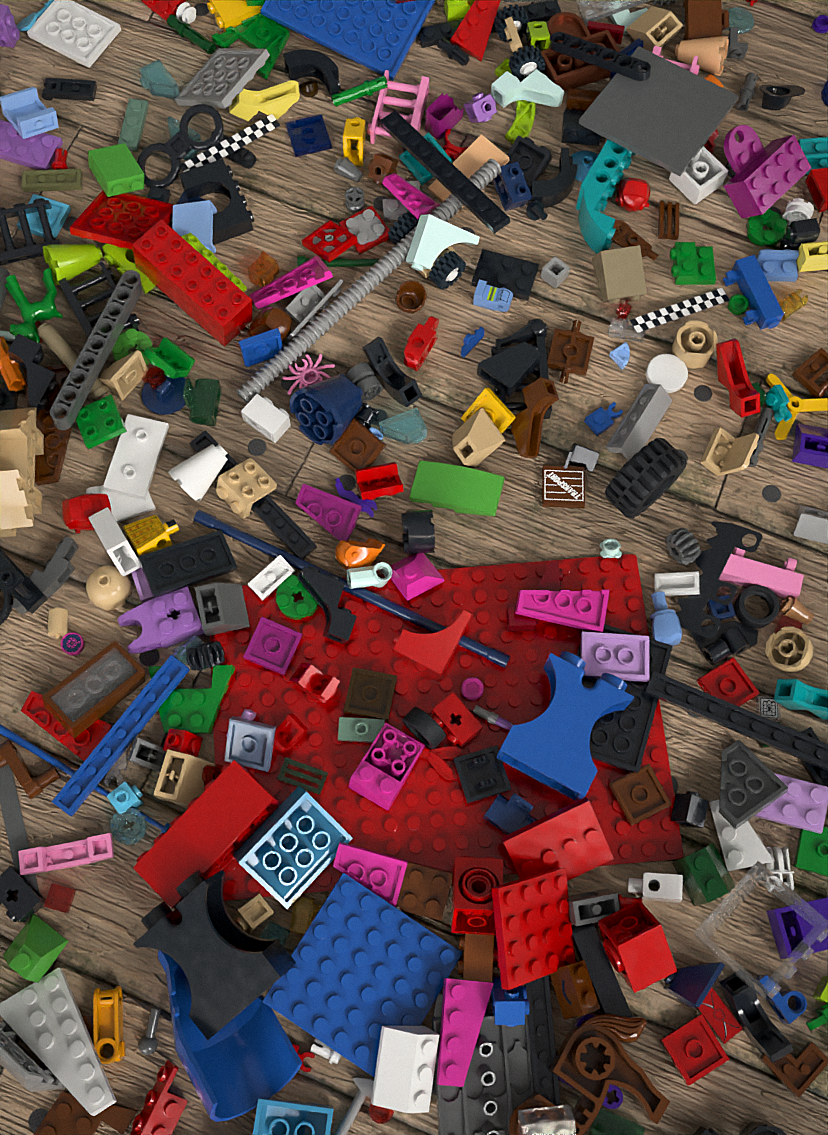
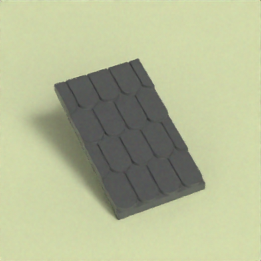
M493 1012L485 1013L463 1087L436 1084L439 1055L438 1042L435 1064L438 1135H510L509 1119L513 1110L534 1093L528 1015H525V1025L509 1027L506 1025H495ZM432 1017V1031L439 1034L440 1041L441 1017Z

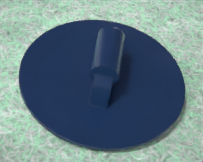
M160 373L150 378L144 385L142 401L146 408L153 413L161 415L172 414L187 404L191 395V388L184 377L172 379L164 373Z

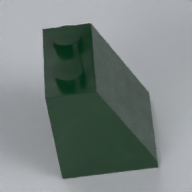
M714 843L672 862L677 874L683 875V885L694 906L709 903L729 893L736 887Z

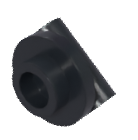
M533 200L528 204L526 214L530 220H545L548 215L540 201Z

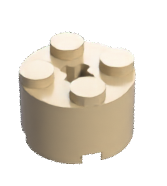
M689 321L678 330L672 344V355L682 360L687 368H702L708 363L716 348V343H718L717 334L705 322Z

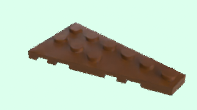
M64 364L44 367L55 372L58 385L53 393H49L46 408L40 410L39 414L36 415V427L44 435L43 455H35V483L38 486L59 482L72 426L67 430L57 429L50 415V409L70 373V370ZM24 370L27 407L30 408L28 398L27 372Z

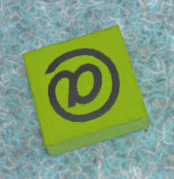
M828 976L822 977L812 996L818 1002H828Z

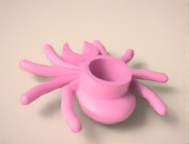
M308 354L305 355L308 362L302 359L303 367H298L295 363V370L291 365H288L290 371L297 375L291 377L283 376V380H296L290 387L288 395L292 393L298 383H300L299 388H302L303 384L305 387L322 381L323 379L320 374L327 379L331 378L319 370L334 368L335 365L328 364L317 367L322 359V354H319L314 365Z

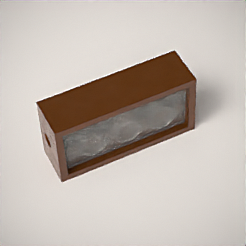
M114 641L42 696L44 707L75 739L145 682V670Z

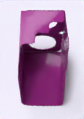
M442 93L426 109L425 131L429 132L437 140H440L445 135L446 130L452 129L463 117L464 108L459 111V108L454 104V99L448 96V93L444 96V93Z

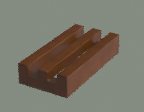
M660 201L658 239L678 240L680 203L672 205V202L664 204L663 201ZM664 210H667V234H664ZM672 210H674V234H671Z

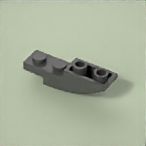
M67 536L57 545L56 553L45 564L44 572L42 573L35 569L33 574L28 576L48 598L61 588L75 569L70 560L79 546L73 539ZM14 598L12 607L18 613L23 615L29 612Z

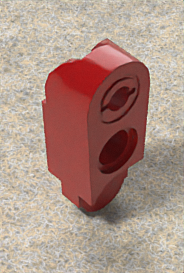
M430 316L425 325L418 323L408 338L404 350V365L418 371L438 339L436 337V329L439 324L438 318Z

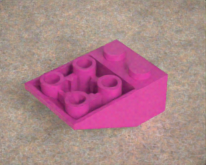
M385 722L350 778L348 788L388 811L425 745Z

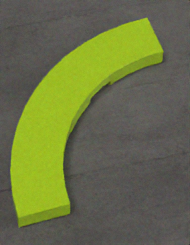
M506 58L495 69V75L501 77L507 71L512 74L509 67V59ZM526 100L515 101L516 117L512 126L505 134V139L513 144L518 135L522 138L529 136L535 118L536 106L534 102Z

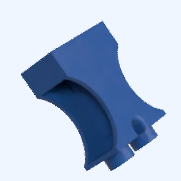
M562 651L559 657L550 653L543 667L549 679L551 689L548 708L543 714L530 722L512 725L496 758L572 800L579 801L586 796L598 771L590 754L589 743L594 723L606 714L625 710L632 702L634 696L625 692L627 684L622 679L609 673H602L600 679H597L592 688L584 687L582 678L585 674V661L570 652Z

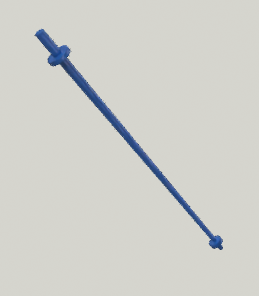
M0 724V734L70 776H73L76 772ZM99 785L94 789L105 797L110 793ZM133 806L128 809L130 812L161 829L160 834L166 833L171 827L169 823L163 826Z

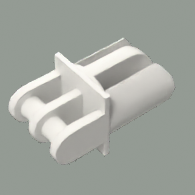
M766 847L775 860L774 862L766 863L767 873H764V875H766L768 891L773 892V889H778L779 892H783L784 889H788L789 892H793L794 871H791L788 847H782V849L780 847H773L772 849L771 847ZM772 875H776L777 882H773ZM782 875H786L787 882H783Z

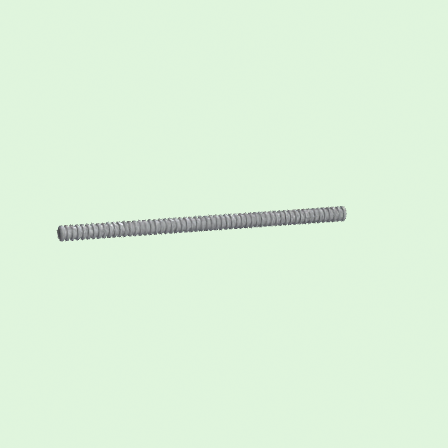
M489 159L468 179L480 190H483L484 186L488 185V182H491L501 173V167L497 161ZM450 194L430 215L448 222L464 205L453 194ZM417 226L409 234L405 235V239L402 238L396 244V247H392L387 252V255L383 256V259H379L378 263L374 264V267H370L369 271L365 272V275L357 279L356 284L353 283L351 285L352 288H347V292L342 293L343 296H339L338 300H334V304H330L329 309H324V313L321 312L320 317L317 316L315 321H311V325H307L306 330L303 329L301 334L298 333L297 338L294 337L292 339L293 342H288V346H284L283 351H278L279 354H275L274 359L269 360L270 363H265V367H261L260 372H255V376H251V380H247L245 385L242 384V388L236 390L238 396L245 403H249L256 394L259 395L261 390H265V386L268 387L270 385L269 382H274V378H278L279 373L282 374L284 369L287 370L288 365L293 364L292 361H296L297 357H301L302 352H306V348H311V344L316 343L315 340H319L320 336H324L325 331H329V327L332 328L334 323H338V319H342L343 315L348 313L347 311H351L352 307L356 306V303H360L361 298H365V294L368 295L370 290H374V286H378L379 282L383 281V278H387L388 274L392 273V270H396L397 266H400L401 262H404L407 258Z

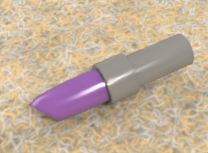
M477 705L473 710V714L493 725L495 724L507 730H510L513 725L499 717L498 714L489 712Z

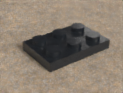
M482 249L471 286L477 287L480 279L487 281L486 285L508 289L513 293V297L528 301L539 264Z

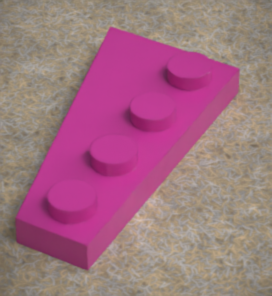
M317 255L253 292L249 297L256 308L260 309L330 279L333 275Z

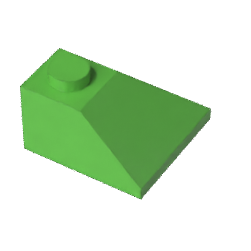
M33 914L3 956L8 966L24 979L39 983L69 941L36 914Z

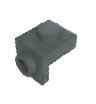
M731 27L729 34L725 35L729 39L726 58L743 60L748 44L738 43V28Z

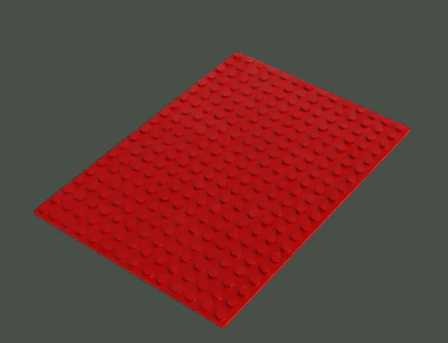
M625 554L619 558H603L600 556L440 569L437 571L444 578V582L408 601L391 579L380 588L375 586L362 587L445 627L452 625L459 618L463 610H468L474 614L463 635L510 656L506 667L503 668L487 660L485 657L458 645L442 674L394 650L396 645L393 643L394 638L403 629L423 634H430L432 632L348 592H342L337 608H347L357 618L349 640L341 644L323 636L326 619L320 606L311 616L300 620L290 619L282 614L277 605L276 592L278 587L262 601L248 585H243L242 589L250 627L210 636V642H220L224 650L225 661L219 665L235 666L234 674L230 677L227 692L224 693L220 703L221 708L213 726L216 765L215 780L221 774L220 771L224 765L228 763L224 761L227 743L226 735L228 733L229 720L232 716L241 717L244 709H250L257 713L253 721L276 726L277 729L286 717L293 713L308 728L293 748L282 752L273 747L271 766L268 772L246 767L282 803L300 786L353 838L348 843L350 845L452 873L455 856L467 855L474 858L494 857L496 859H503V875L517 874L501 839L506 834L483 819L498 795L467 804L453 759L444 760L454 774V779L450 781L441 777L427 759L419 757L388 811L348 788L350 778L372 743L338 741L339 717L375 719L344 713L352 669L354 667L397 676L389 720L385 722L418 742L422 743L404 725L403 718L413 707L420 708L432 718V709L451 693H454L483 726L482 731L461 748L463 753L460 756L496 745L498 750H500L510 730L495 724L493 725L473 714L475 706L477 705L489 712H494L513 725L524 724L539 717L546 711L550 702V683L543 669L550 653L558 657L562 651L576 655L581 640V633L583 632L582 629L540 619L534 631L508 632L506 614L508 604H517L520 590H536L549 563L558 561L559 568L563 570V581H560V589L570 591L609 590L604 624L637 635L649 636L636 555ZM384 574L377 575L380 578H385ZM302 593L293 595L294 602H298V600L303 601L304 599ZM261 617L302 634L284 676L243 658ZM302 662L312 664L323 674L334 676L340 681L336 693L328 701L326 700L325 703L313 698L289 681ZM470 677L479 679L484 686L482 696L476 701L465 699L461 693L462 683ZM658 699L640 768L650 764L672 805L630 826L608 784L631 772L593 760L598 771L585 797L590 801L614 858L600 866L681 859L684 855L679 824L670 821L675 796ZM452 718L451 725L456 723L459 726L460 719L454 720ZM446 736L436 748L454 745ZM503 762L511 791L501 795L510 800L513 793L523 798L533 806L529 814L535 819L539 820L576 802ZM235 858L224 868V901L251 899L258 894L262 897H273ZM335 858L302 894L327 892L333 889L342 875V872L333 867Z

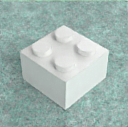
M703 146L683 174L678 176L671 172L669 180L695 205L723 185L729 170Z

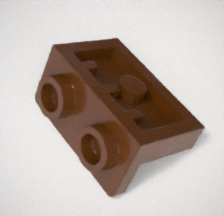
M568 88L566 110L586 111L601 91Z

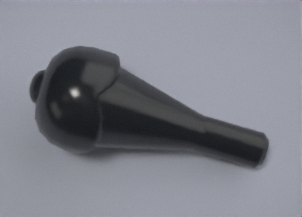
M539 318L529 320L527 325L511 336L500 339L501 348L512 343L536 341V336L546 337L548 325Z

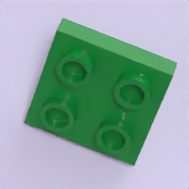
M111 394L82 407L76 417L83 441L88 449L127 432L116 401Z

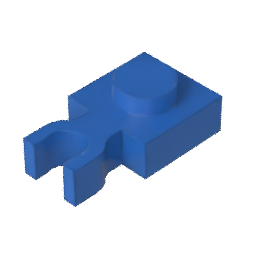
M615 402L609 405L608 410L604 411L600 407L585 417L584 422L596 436L613 426L614 421L612 419H617L622 415V410L616 413L612 411L616 406Z

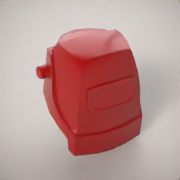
M638 178L622 179L617 189L615 202L618 203L619 207L628 212H637L639 210L642 211L645 207L648 208L650 198L649 183Z
M90 493L63 500L62 519L66 527L70 530H75L76 534H80L81 531H94L95 529L88 517L107 507L111 511L108 495Z

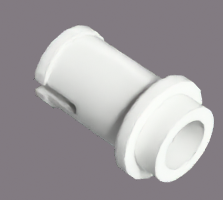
M316 1038L315 1044L312 1045L310 1051L330 1060V1064H338L342 1055Z

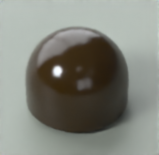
M316 80L306 81L299 85L300 92L305 97H314L318 93L319 88Z

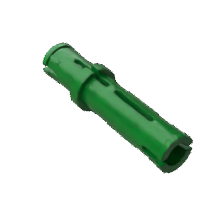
M383 75L377 79L366 80L363 84L333 94L332 98H335L332 99L333 103L338 107L360 97L371 96L374 92L388 88L387 79Z

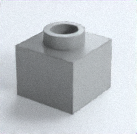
M554 256L542 268L541 278L556 289L568 277L570 267Z

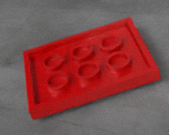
M587 797L501 838L520 879L561 867L566 868L567 881L614 859Z

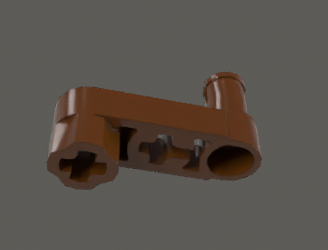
M8 739L0 744V769L8 764L30 799L42 793L45 787L61 778L54 766H51V768L37 777L33 776L11 740Z

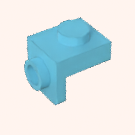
M127 782L122 783L107 795L108 800L119 814H123L131 806L138 809L144 804L140 798L143 796L140 789L136 785L131 786Z

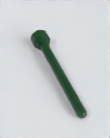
M297 255V266L310 260L309 257ZM383 258L334 259L330 263L324 259L321 260L327 267H374V264Z

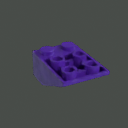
M828 897L766 911L780 959H790L828 949Z

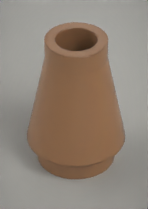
M787 596L779 608L782 615L802 622L805 625H808L814 617V614L796 597Z

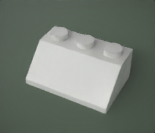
M382 1026L371 1104L405 1113L429 1112L439 1042L438 1033L426 1026Z

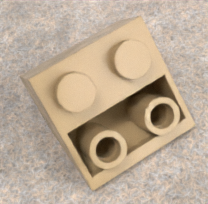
M652 6L628 26L626 31L640 47L652 52L654 46L663 47L677 34L683 25L672 11Z
M167 749L153 795L158 799L188 806L194 798H199L205 791L204 787L212 780L216 765L188 754Z

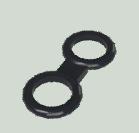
M206 104L192 106L181 117L179 124L180 132L175 134L165 144L155 143L143 149L138 156L137 163L144 172V184L147 187L155 186L164 189L170 186L179 175L180 160L192 149L198 151L209 150L219 142L224 126L220 113L214 107ZM200 113L210 114L215 121L214 133L203 142L193 141L188 134L190 120ZM155 152H164L171 159L172 167L170 173L162 180L155 181L149 179L145 172L147 159Z

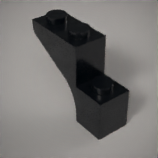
M17 334L8 350L9 358L20 364L27 372L30 408L37 407L36 415H38L40 410L46 408L49 393H53L58 385L56 374L39 365L44 357L42 345Z
M304 567L299 571L298 580L325 614L326 624L323 636L341 644L347 642L357 616L351 614L352 611L347 608H337L345 583L341 582L340 578L334 575L326 576L321 574L320 570L315 567Z

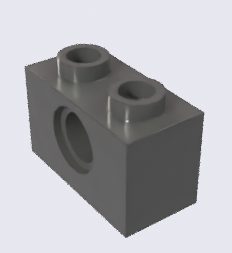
M609 889L571 895L567 899L570 905V923L575 926L595 923L620 910L618 893Z

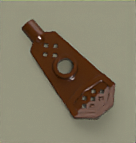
M615 220L613 228H616V231L611 239L613 240L612 242L623 248L640 245L642 257L647 256L653 261L657 259L659 255L652 251V246L634 232L624 221ZM630 239H635L637 242L633 243Z

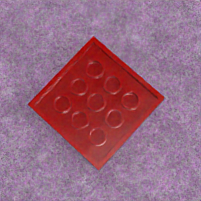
M102 190L70 226V234L133 250L132 245L160 219L166 224L171 222L174 204L129 193L107 197Z
M554 868L491 888L502 989L511 990L557 972V968L575 962L572 924L569 918L570 905L567 901L569 896L566 868Z

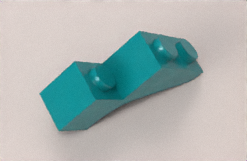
M797 679L777 680L774 695L775 702L788 710H809L821 719H828V690L809 686Z

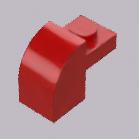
M304 662L300 664L289 680L302 691L323 703L336 693L337 686L340 683L334 676L325 675L312 664Z

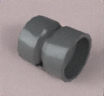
M368 363L357 364L346 374L347 379L361 388L363 392L361 396L362 402L374 399L383 390V386L374 376V372Z

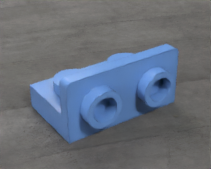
M764 249L759 251L756 259L767 281L796 282L798 278L796 260L799 256V250Z

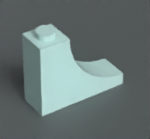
M430 214L420 215L405 262L412 264L411 268L418 271L431 269L437 256L447 247L456 243L477 245L480 237Z

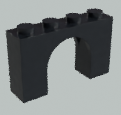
M223 158L179 174L182 187L188 199L211 193L223 194L230 199L229 205L223 211L213 215V245L253 231L252 222L255 221L251 210L247 211L246 199L244 195L240 196L237 180L233 181L231 167L229 165L226 166Z

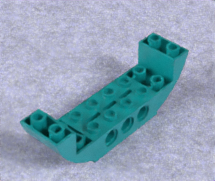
M607 139L582 182L576 204V210H579L578 221L580 231L584 240L596 254L609 250L613 241L611 239L616 231V228H613L616 219L600 212H604L608 204L606 200L608 197L612 198L616 190V183L620 184L624 176V169L627 170L629 168L632 155H636V153Z

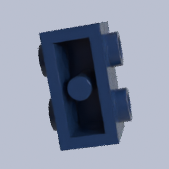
M515 162L500 166L501 173L492 181L504 211L524 206L532 199L519 163Z

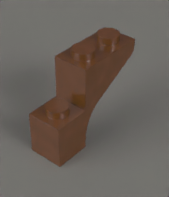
M542 377L522 389L524 402L528 408L515 415L516 418L510 424L518 453L521 457L530 459L536 458L539 454L544 415L547 409L559 400L554 381Z

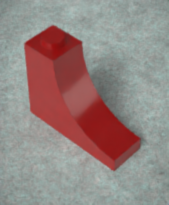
M463 610L459 618L452 625L436 633L423 634L403 629L394 638L393 643L396 644L394 650L442 674L449 664L474 613Z

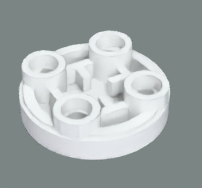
M660 354L649 362L645 375L649 384H661L667 393H673L684 386L688 377V370L685 363L677 356Z

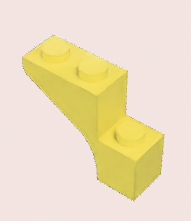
M290 80L261 91H250L243 88V91L232 100V104L229 106V113L246 121L257 115L258 111L267 115L272 114L276 119H279L298 101L300 97L298 82Z

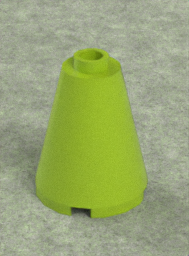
M50 244L43 246L44 259L52 270L55 285L59 284V280L66 278L68 281L98 265L100 259L103 258L101 249L96 247L95 244Z

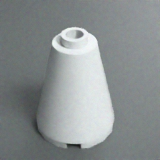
M212 444L173 467L168 473L174 480H178L177 482L183 490L195 501L199 502L228 460L225 457L228 453L219 444L216 447Z

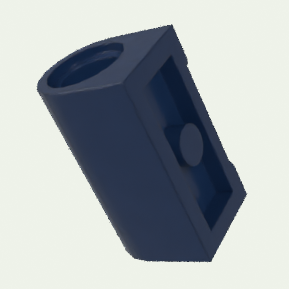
M499 793L483 819L506 835L537 821V819L529 814L533 806L515 793H513L510 800Z

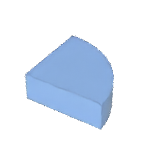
M624 342L609 354L621 370L626 367L629 361L630 348Z

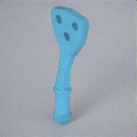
M49 0L40 11L31 13L17 24L16 27L19 31L30 30L37 18L45 12L54 0Z

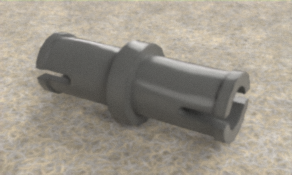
M748 73L746 75L744 86L740 89V98L736 106L740 111L748 110L750 100L755 94L754 88L758 80V75L755 76V73Z

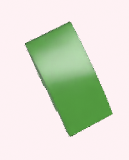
M419 461L409 499L412 502L430 503L433 507L453 509L456 513L495 516L505 478L493 473L457 465Z

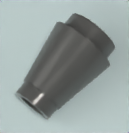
M339 157L334 165V170L337 171L336 174L357 183L363 176V172L347 157Z

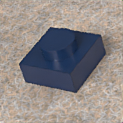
M725 595L720 596L718 598L725 600L728 599L730 596ZM710 599L708 600L707 606L711 616L717 617L720 620L735 616L732 602L729 605H723Z

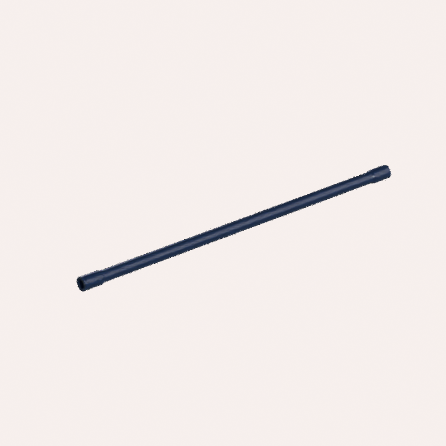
M198 510L194 516L195 522L216 531L222 530L223 534L271 557L277 558L281 555L290 566L299 570L311 566L319 569L320 573L326 576L334 575L340 578L341 582L345 583L343 591L432 633L447 628L365 588L350 589L347 580L222 522L202 510ZM464 635L458 644L503 668L506 667L510 659L509 655L485 646Z

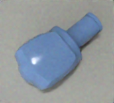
M655 592L651 595L655 612L650 615L653 640L675 646L680 643L682 638L679 618L675 610L668 609L665 592Z

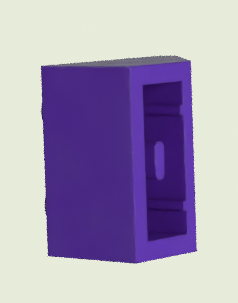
M797 423L792 462L828 469V429Z

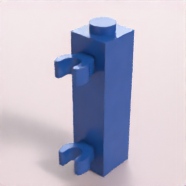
M755 255L736 260L732 270L725 273L727 277L723 278L726 286L737 282L743 296L749 301L750 310L745 312L746 317L742 318L744 324L750 325L756 321L760 330L765 328L772 329L778 326L784 313Z

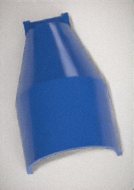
M158 951L159 961L166 973L175 1050L210 1119L220 1122L241 1116L257 1107L258 1098L270 1099L292 1080L300 1069L302 1061L272 1008L262 1002L264 998L262 995L207 1040L189 1017L192 997L190 985L183 969L172 957L162 951Z

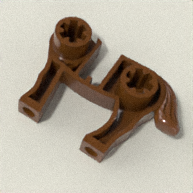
M602 1014L594 1016L582 1025L573 1028L566 1036L549 1069L582 1094L571 1114L568 1116L539 1093L534 1092L513 1110L509 1119V1134L584 1135L596 1118L610 1084L620 1086L628 1091L640 1105L645 1117L651 1122L658 1124L670 1101L653 1086L644 1070L630 1058L620 1042L632 1043L637 1041L647 1023L646 1019L643 1017Z

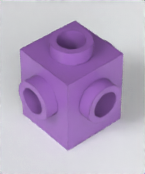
M479 92L472 96V100L464 104L469 120L473 123L489 121L492 119L491 116L497 113L496 102L491 94Z

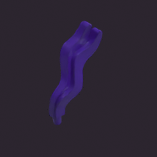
M335 478V485L339 496L362 506L361 512H366L373 518L374 513L371 508L377 511L376 503L373 500L359 499L353 491H347L343 488L339 478Z

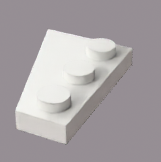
M719 800L709 802L728 871L775 861L750 825L749 820L737 829H734L719 813Z

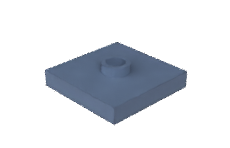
M232 716L229 720L224 761L232 763L235 760L243 766L268 772L271 766L276 726Z

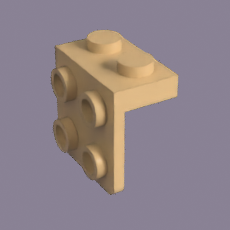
M721 427L716 428L700 463L717 476L744 470L749 465L750 457L757 447L759 435L752 433L735 439Z
M249 458L218 477L215 491L221 499L226 501L235 514L245 519L250 515L252 504L274 491L277 483L253 459Z

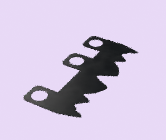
M711 522L716 528L718 535L706 540L712 548L701 551L699 557L694 561L703 572L699 575L700 594L688 595V598H679L677 600L681 611L676 612V615L679 618L681 628L709 639L716 636L721 620L704 613V608L709 599L723 605L731 604L737 592V587L719 580L720 575L734 547L748 552H755L762 540L760 532L733 523ZM747 534H753L756 537L755 545L751 547L744 546L742 543L743 537ZM723 586L731 590L730 597L725 600L717 596V590ZM710 619L715 623V629L712 632L705 633L701 630V623L704 620Z

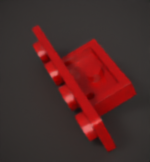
M167 1060L165 1065L159 1069L157 1081L153 1089L147 1093L145 1105L141 1113L135 1117L130 1135H172L188 1102L186 1098L168 1091L178 1071V1066L174 1062Z

